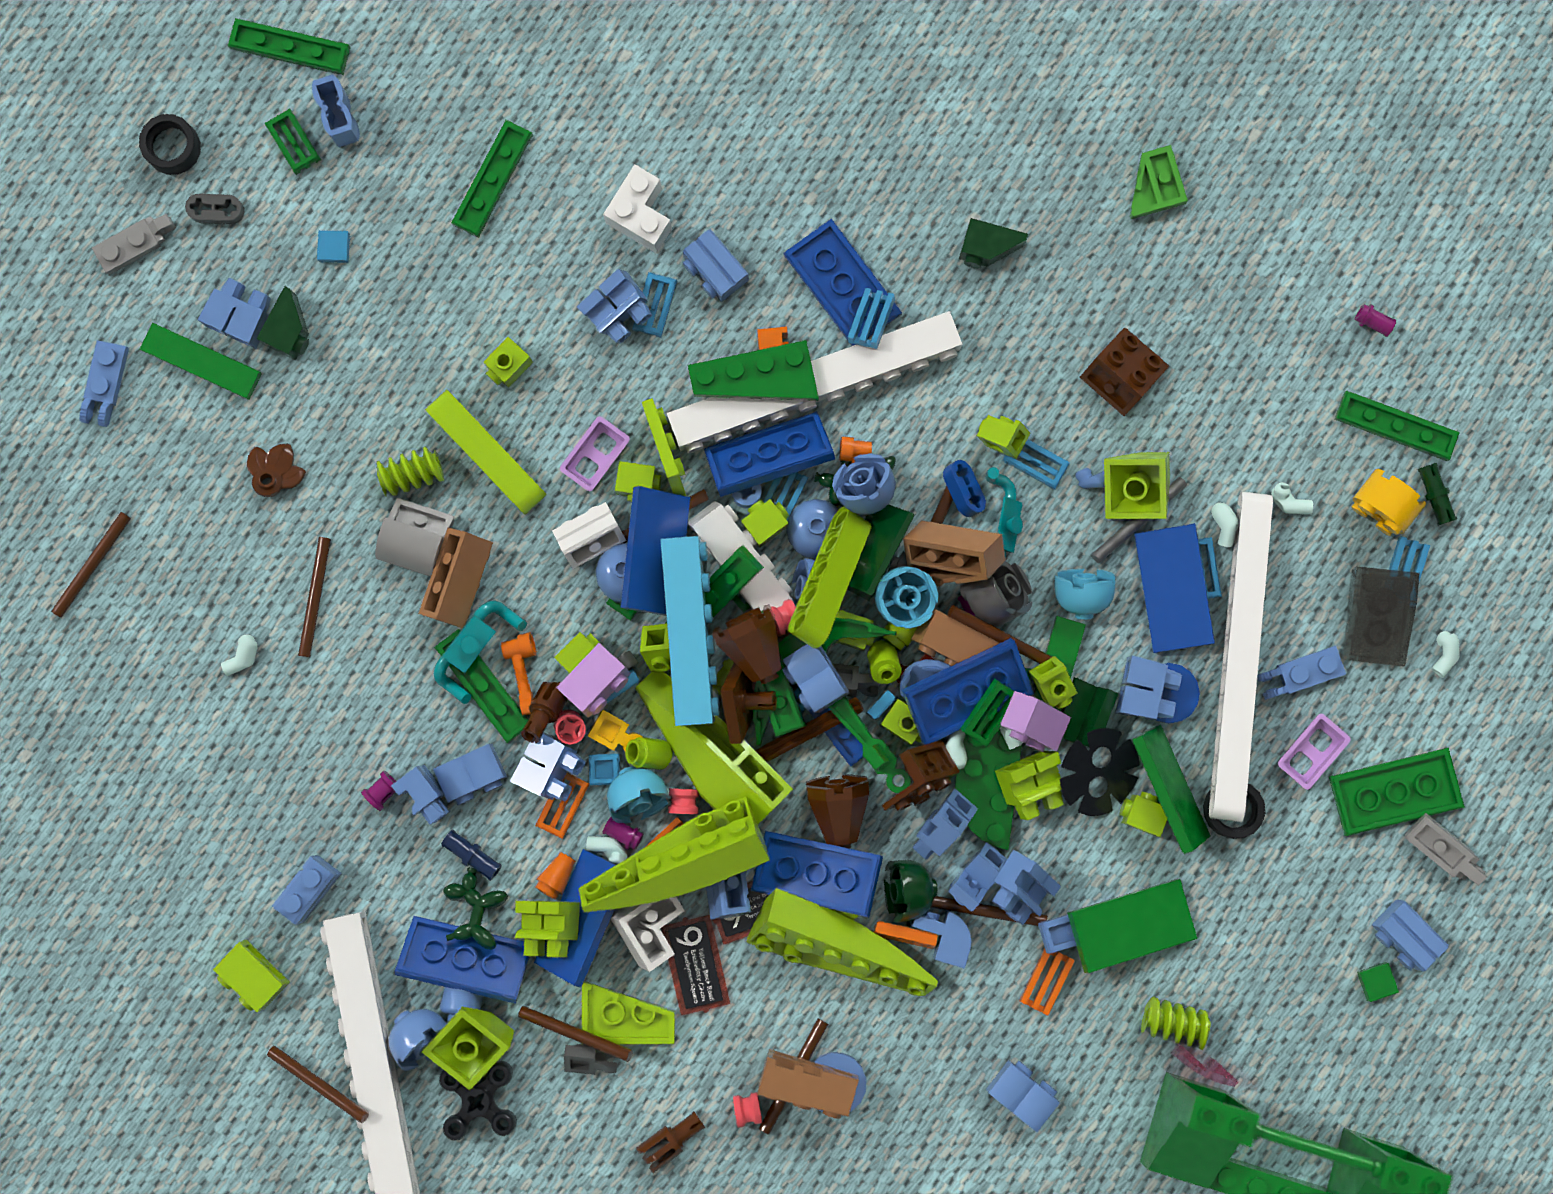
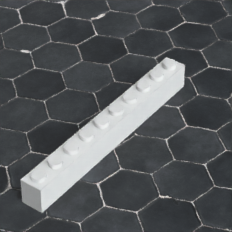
M950 311L882 335L877 349L854 345L812 360L811 364L819 401L827 399L828 402H834L845 397L844 392L856 389V392H861L873 387L872 382L882 378L885 382H889L901 376L900 372L912 368V371L916 372L927 368L929 361L940 358V361L944 362L956 357L957 351H960L962 347V342ZM710 397L667 413L680 452L686 450L687 453H693L703 449V443L715 440V443L724 442L732 438L731 433L743 429L744 433H748L760 428V423L771 419L772 423L784 420L789 417L788 412L797 409L801 413L817 407L816 402L819 401H808V399L780 400V398Z
M366 911L323 920L324 926L320 930L321 939L324 945H328L330 957L326 959L327 970L330 976H334L335 982L332 996L335 1006H339L341 1018L338 1019V1028L341 1037L345 1036L347 1049L344 1050V1059L348 1068L351 1067L353 1080H350V1091L352 1097L357 1098L358 1105L369 1112V1116L364 1123L356 1120L358 1128L363 1129L365 1141L362 1142V1154L365 1161L369 1160L371 1170L368 1173L369 1189L371 1192L375 1191V1194H420L395 1061L389 1048V1030Z

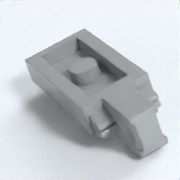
M167 214L156 219L148 217L93 246L92 250L105 273L110 275L161 247L160 244L165 241L163 235L176 229V226Z
M1425 813L1406 832L1405 838L1452 877L1456 876L1461 879L1466 875L1478 886L1487 878L1486 872L1476 864L1480 859L1475 853L1428 814Z

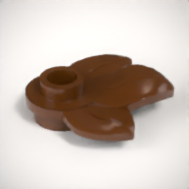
M290 444L276 445L268 453L259 447H254L250 451L247 459V469L253 476L252 486L258 495L273 497L281 489L294 488L303 480L306 471L298 466H293L294 453ZM264 479H272L271 483L267 485L262 484Z

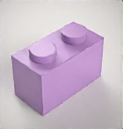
M598 643L556 688L589 718L592 714L596 715L603 710L607 704L606 699L614 691L619 692L627 684V677L631 673L607 649Z
M1014 691L1000 725L1011 731L1010 737L1026 743L1027 746L1043 752L1046 747L1057 752L1071 717L1037 698Z

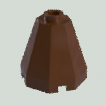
M770 604L764 605L763 612L758 607L725 623L727 629L721 630L719 626L713 630L712 635L716 644L753 682L760 680L761 684H765L778 677L777 672L781 670L782 666L775 614Z
M847 774L842 775L843 779L829 780L830 776H824L806 781L807 798L826 844L851 848V844L858 841L869 797L867 776Z

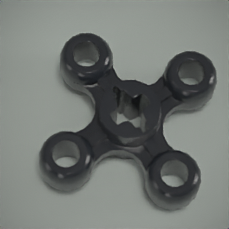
M497 1061L488 1070L486 1080L480 1084H475L471 1090L467 1089L457 1080L456 1083L450 1082L448 1080V1073L445 1070L441 1072L439 1077L441 1087L446 1091L457 1093L462 1100L460 1111L448 1117L443 1124V1132L448 1139L454 1141L462 1139L468 1132L471 1120L476 1117L488 1119L492 1130L499 1136H506L514 1131L517 1124L515 1114L510 1110L499 1108L494 1100L496 1090L507 1085L513 1077V1070L509 1063ZM497 1069L503 1070L504 1078L497 1077ZM484 1093L482 1104L472 1108L474 1097ZM501 1118L506 1119L509 1126H501L499 1120ZM452 1123H457L460 1126V1131H454Z

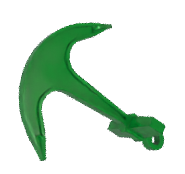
M835 618L829 636L821 646L827 654L830 646L840 639L875 638L896 635V631H889L874 624L854 619ZM789 634L779 643L782 659L802 648L806 643L793 634ZM757 682L755 684L754 692H760ZM846 696L828 707L863 745V757L871 764L875 772L887 775L886 784L892 792L900 793L912 784V777L906 770L897 768L898 758L889 749L884 740L873 738ZM753 710L756 745L761 746L770 719L767 710ZM896 775H901L904 778V784L901 787L896 786L894 783Z

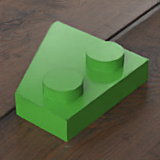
M1171 145L1142 153L1130 218L1135 219L1186 204L1188 199Z

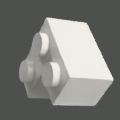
M634 164L603 214L607 225L656 254L672 230L670 219L651 208L662 190L660 179Z
M672 897L653 903L616 909L613 912L611 921L638 966L651 972L675 955L660 928L685 910L678 898Z

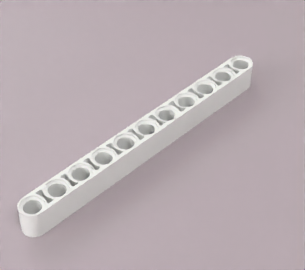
M1241 491L1238 498L1240 508H1237L1236 514L1239 524L1233 544L1209 802L1210 818L1236 822L1243 821L1246 808L1273 508L1272 495Z

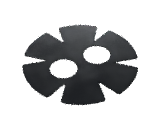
M1099 728L1087 732L1089 750L1080 740H1076L1067 751L1061 767L1076 773L1060 778V787L1064 799L1069 806L1084 795L1078 813L1087 816H1100L1113 811L1110 794L1122 804L1135 787L1138 777L1124 773V771L1138 767L1139 757L1131 739H1128L1116 749L1122 735L1121 731L1112 728ZM1100 747H1106L1111 753L1110 762L1105 767L1098 768L1092 762L1093 753ZM1096 777H1103L1107 781V790L1100 797H1093L1089 793V784Z

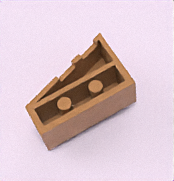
M921 521L903 538L907 566L919 568L929 574L937 587L949 582L960 584L987 580L1005 562L1002 534Z
M769 1049L757 1095L776 1101L790 1102L794 1106L806 1110L811 1108L823 1110L824 1115L840 1119L841 1115L849 1117L859 1078L858 1075Z

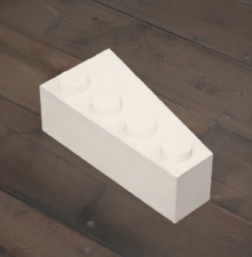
M714 501L688 521V526L701 537V542H706L707 551L713 558H716L719 566L739 547L744 545L764 567L739 592L752 609L759 607L762 611L764 605L767 604L777 608L782 606L785 600L791 599L789 594L793 592L782 577L777 580L771 572L775 566L765 553L759 556L753 547L757 542L747 529L743 532L735 523L739 518L729 505L723 507L722 504Z

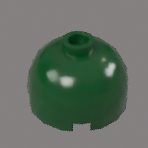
M914 860L889 861L885 871H890V884L884 879V892L889 914L895 913L896 915L892 920L894 922H906L919 919L929 911L934 897L937 896L938 887L936 880L931 878L929 871L922 864Z

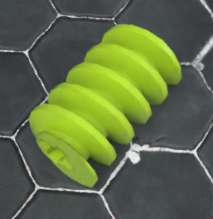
M426 446L423 447L422 457H419L416 451L412 450L411 460L409 461L403 453L400 454L399 464H396L392 457L388 458V467L386 468L380 460L377 461V476L386 497L387 489L393 496H397L399 486L404 492H409L410 482L416 489L421 488L422 479L427 485H432L433 475L438 481H444V473L436 450L431 454Z
M1152 997L1145 1006L1141 1032L1144 1033L1145 1029L1150 1027L1151 1037L1155 1038L1158 1031L1162 1030L1163 1040L1165 1041L1173 1033L1175 1043L1177 1044L1185 1036L1188 1047H1191L1196 1039L1198 1040L1199 1049L1203 1050L1208 1041L1211 1023L1207 1011L1203 1009L1196 1013L1194 1007L1188 1006L1184 1010L1183 1005L1180 1003H1176L1172 1007L1170 1001L1164 1000L1160 1004L1158 998Z

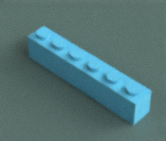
M700 536L661 539L675 726L710 724L715 721V716L720 715L719 698L713 697L712 685H717L716 666H711L710 654H715V642L713 635H708L707 623H712L713 621L711 604H706L705 592H710L709 573H703V561H708L706 542H701Z

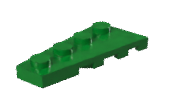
M806 340L688 365L694 397H750V399L780 398V400L808 399V401H819Z

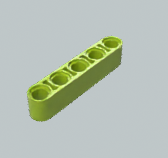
M447 389L425 409L524 515L547 495Z
M845 507L840 508L831 520L788 626V631L813 649L820 647L829 636L871 530V523Z

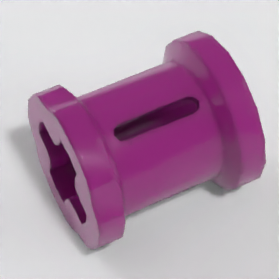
M386 771L380 773L381 777L369 789H364L361 792L363 797L379 811L384 808L383 804L395 793L391 785L396 780Z

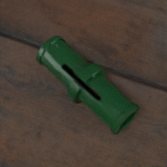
M1433 463L1417 470L1427 492V495H1424L1426 501L1430 500L1438 522L1437 525L1439 526L1457 520V517L1448 497L1450 490L1444 486L1437 463Z

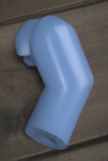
M1084 468L1075 474L1076 479L1079 481L1078 485L1083 489L1105 487L1104 471L1092 475L1089 468Z

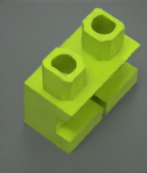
M1039 751L995 771L1007 805L1016 807L1020 819L1031 820L1040 815L1036 803L1039 799H1042L1044 809L1051 810L1064 805L1060 787L1061 777L1057 766L1061 764L1059 752Z
M515 901V913H522L521 929L516 932L515 938L524 939V956H545V940H547V957H567L568 940H578L580 902Z

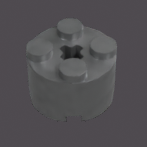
M1005 561L987 580L967 582L960 586L961 595L968 601L975 617L994 627H999L1028 612L1032 607V602L1028 603V595L1032 593L1030 582L1024 571L1016 563L1010 565Z

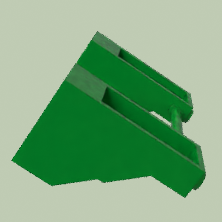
M1169 1072L1165 1073L1140 1160L1147 1170L1225 1194H1448L1453 1177L1403 1146L1343 1128L1338 1148H1334L1261 1125L1259 1123L1261 1115L1227 1091ZM1262 1138L1334 1161L1327 1188L1231 1157L1239 1144L1252 1147L1253 1140Z

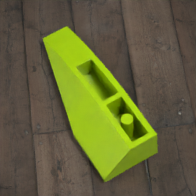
M652 671L635 687L699 795L714 810L726 805L730 801L746 796L756 822L759 824L793 790L745 740H743L742 744H730L727 724L720 717L715 716V721L710 724L675 726L672 678L666 673Z
M746 796L730 801L720 808L708 813H702L696 818L687 821L581 886L579 894L583 911L619 909L684 895L716 884L770 861L765 841Z
M778 888L765 899L746 941L754 945L759 951L773 952L783 956L786 961L791 963H801L906 991L914 996H925L935 989L938 981L917 962L870 929L834 910L821 907L814 902Z

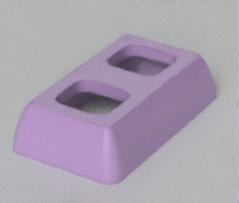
M599 416L562 463L560 471L587 491H592L629 443L630 438L606 419ZM601 433L607 434L616 441V446L608 455H604L594 447V442ZM583 457H588L598 465V470L590 479L585 478L576 471V466Z
M1319 714L1280 758L1278 766L1299 785L1308 790L1350 743L1351 739L1324 714ZM1317 729H1321L1332 739L1331 744L1323 752H1320L1309 742V738ZM1297 752H1302L1312 761V766L1304 775L1299 774L1290 766V760Z

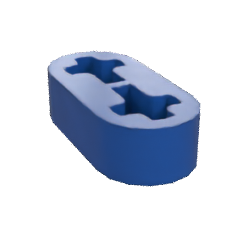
M956 460L945 467L943 478L958 511L968 518L982 512L986 507L985 496L970 465L963 460Z

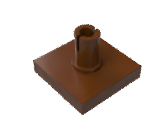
M733 663L723 684L721 697L730 744H742L753 719V710L775 711L777 697H775V691L753 692L751 679L735 663Z

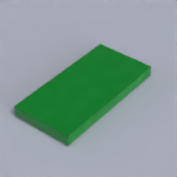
M1160 724L1135 737L1133 743L1181 851L1186 854L1198 848L1211 835Z
M1449 748L1329 776L1344 836L1418 819L1425 813L1431 816L1465 807Z
M1181 879L1171 880L1067 912L1084 973H1091L1197 939Z

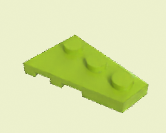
M653 398L642 401L641 403L673 494L686 496L680 476L686 474L680 457L673 458L671 451L677 448L671 432L666 434L664 432L663 426L668 423L663 408L656 409Z
M586 981L582 984V1030L616 1044H675V1011Z

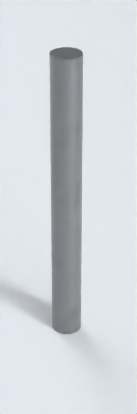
M1178 477L1170 485L1168 502L1187 486V483L1181 477ZM1131 519L1091 554L1092 558L1097 563L1102 562L1149 519Z

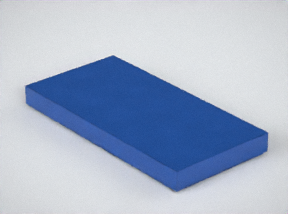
M832 219L783 253L847 341L865 288L872 289L873 293H876L877 290L883 291V295L888 296L886 290ZM870 301V304L868 306L866 315L864 317L862 326L857 337L861 336L873 301ZM895 302L886 325L902 315ZM880 303L868 338L874 334L885 303Z
M813 412L704 448L720 497L835 460L834 451L818 412Z
M642 486L633 487L621 608L667 616L661 539L686 537L690 497Z
M1196 524L1135 533L1153 653L1215 644Z
M1010 638L902 689L924 745L936 742L959 731L994 679H997L1013 691L1028 696L1034 695L1015 640ZM1006 695V697L998 707L997 712L1000 711V709L1008 699L1009 695Z
M765 831L763 839L770 861L756 867L751 891L770 895L778 888L814 902L821 907L870 917L883 856Z
M585 849L580 854L560 902H580L578 940H568L567 957H547V940H545V956H536L534 960L535 964L573 986L580 988L615 910L584 912L581 907L579 888L616 866V864Z
M413 916L395 969L396 976L451 989H461L472 994L516 1004L530 956H524L523 941L492 934L496 942V948L493 950L480 946L473 937L466 940L452 939L447 941L446 935L453 933L459 926Z

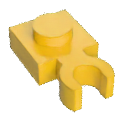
M604 709L599 713L587 734L588 737L613 751L618 744L622 745L623 750L626 751L629 741L642 737L638 733H626L625 731L629 724Z

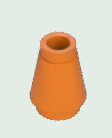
M560 852L537 878L538 883L535 888L556 900L559 894L563 895L576 861Z

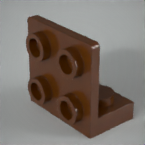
M1123 328L1094 359L1080 378L1120 414L1125 416L1168 369L1169 365L1139 340L1136 335L1127 328Z
M942 740L907 749L899 755L904 763L906 772L912 777L914 783L885 802L882 807L884 811L893 808L901 811L912 804L918 806L931 798L929 793L933 790L938 792L952 784L950 779L960 773Z

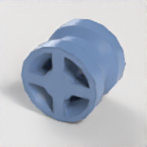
M760 484L732 493L734 502L742 508H750L762 497Z

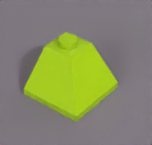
M1138 452L1104 459L1105 519H1167L1170 487L1169 452Z
M462 1006L424 1047L422 1053L467 1089L471 1090L510 1048L514 1030L492 1012Z

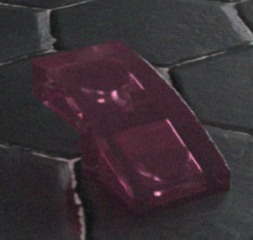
M1180 1044L1171 1051V1054L1183 1064L1212 1081L1234 1087L1239 1083L1223 1066L1210 1056L1201 1064Z

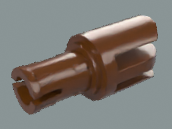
M542 682L529 706L531 716L521 731V735L525 740L531 743L534 741L538 743L548 723H554L558 719L568 700L556 688L561 682Z
M693 1111L691 1115L675 1127L671 1128L669 1126L667 1128L664 1126L635 1149L639 1154L645 1153L642 1159L646 1164L652 1163L649 1169L652 1173H655L683 1152V1143L704 1129L705 1126Z

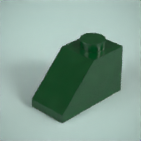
M970 218L959 259L964 260V264L972 268L988 267L1023 248L1028 234Z
M284 286L257 340L263 345L296 360L297 356L303 355L308 347L309 339L307 338L309 332L297 295L290 288Z

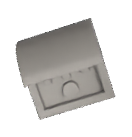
M397 498L388 518H384L376 543V559L431 577L447 528H452L454 524V516Z

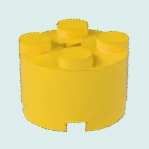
M1375 469L1353 497L1354 504L1351 508L1364 518L1370 515L1377 520L1378 523L1375 526L1388 536H1391L1392 533L1396 535L1404 534L1426 506V502H1418L1417 500L1421 496L1397 477L1392 475L1388 480L1382 477L1385 471Z

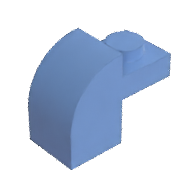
M986 842L950 884L948 892L953 895L960 905L966 906L972 912L980 904L989 888L995 883L994 880L1007 859Z
M946 910L944 920L940 921V914L928 911L919 919L911 921L910 925L912 927L939 935L933 954L935 960L965 969L971 948V935L967 925L959 916Z

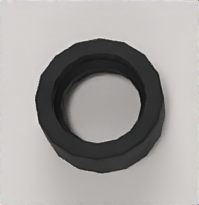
M161 114L151 118L143 126L139 135V148L143 157L157 171L167 175H179L188 171L196 164L201 153V142L197 132L183 118L174 114ZM170 128L182 131L187 139L184 152L178 158L170 161L159 159L153 150L156 137L162 131Z
M1248 784L1247 798L1252 806L1250 819L1246 824L1232 828L1224 825L1219 819L1209 817V791L1203 803L1204 818L1208 826L1218 835L1232 839L1246 838L1254 834L1262 825L1266 814L1265 802L1260 792L1251 784Z

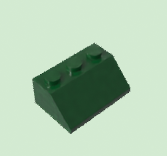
M888 504L882 510L866 516L865 520L871 523V530L847 590L870 601L915 514Z

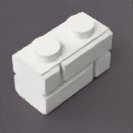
M606 502L590 508L586 513L573 520L565 521L560 527L552 530L572 569L601 555L611 547L626 541Z

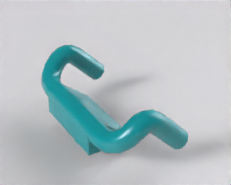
M991 467L985 475L986 481L1001 486L1005 492L997 533L1002 534L1006 557L1007 552L1014 553L1017 534L1023 528V521L1020 517L1023 503L1016 500L1014 483L1007 476L1000 474L996 467Z
M494 600L481 605L435 665L433 672L434 680L462 704H467L471 700V694L448 677L446 670L450 664H453L465 673L490 641L496 631L483 622L485 618L491 613H496L518 631H523L527 626V622L501 602Z

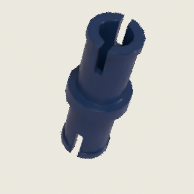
M451 830L441 843L442 847H445L462 859L463 865L466 867L470 865L488 878L489 881L493 880L502 867V864L482 852L481 846L477 843L471 844L456 833L455 830Z

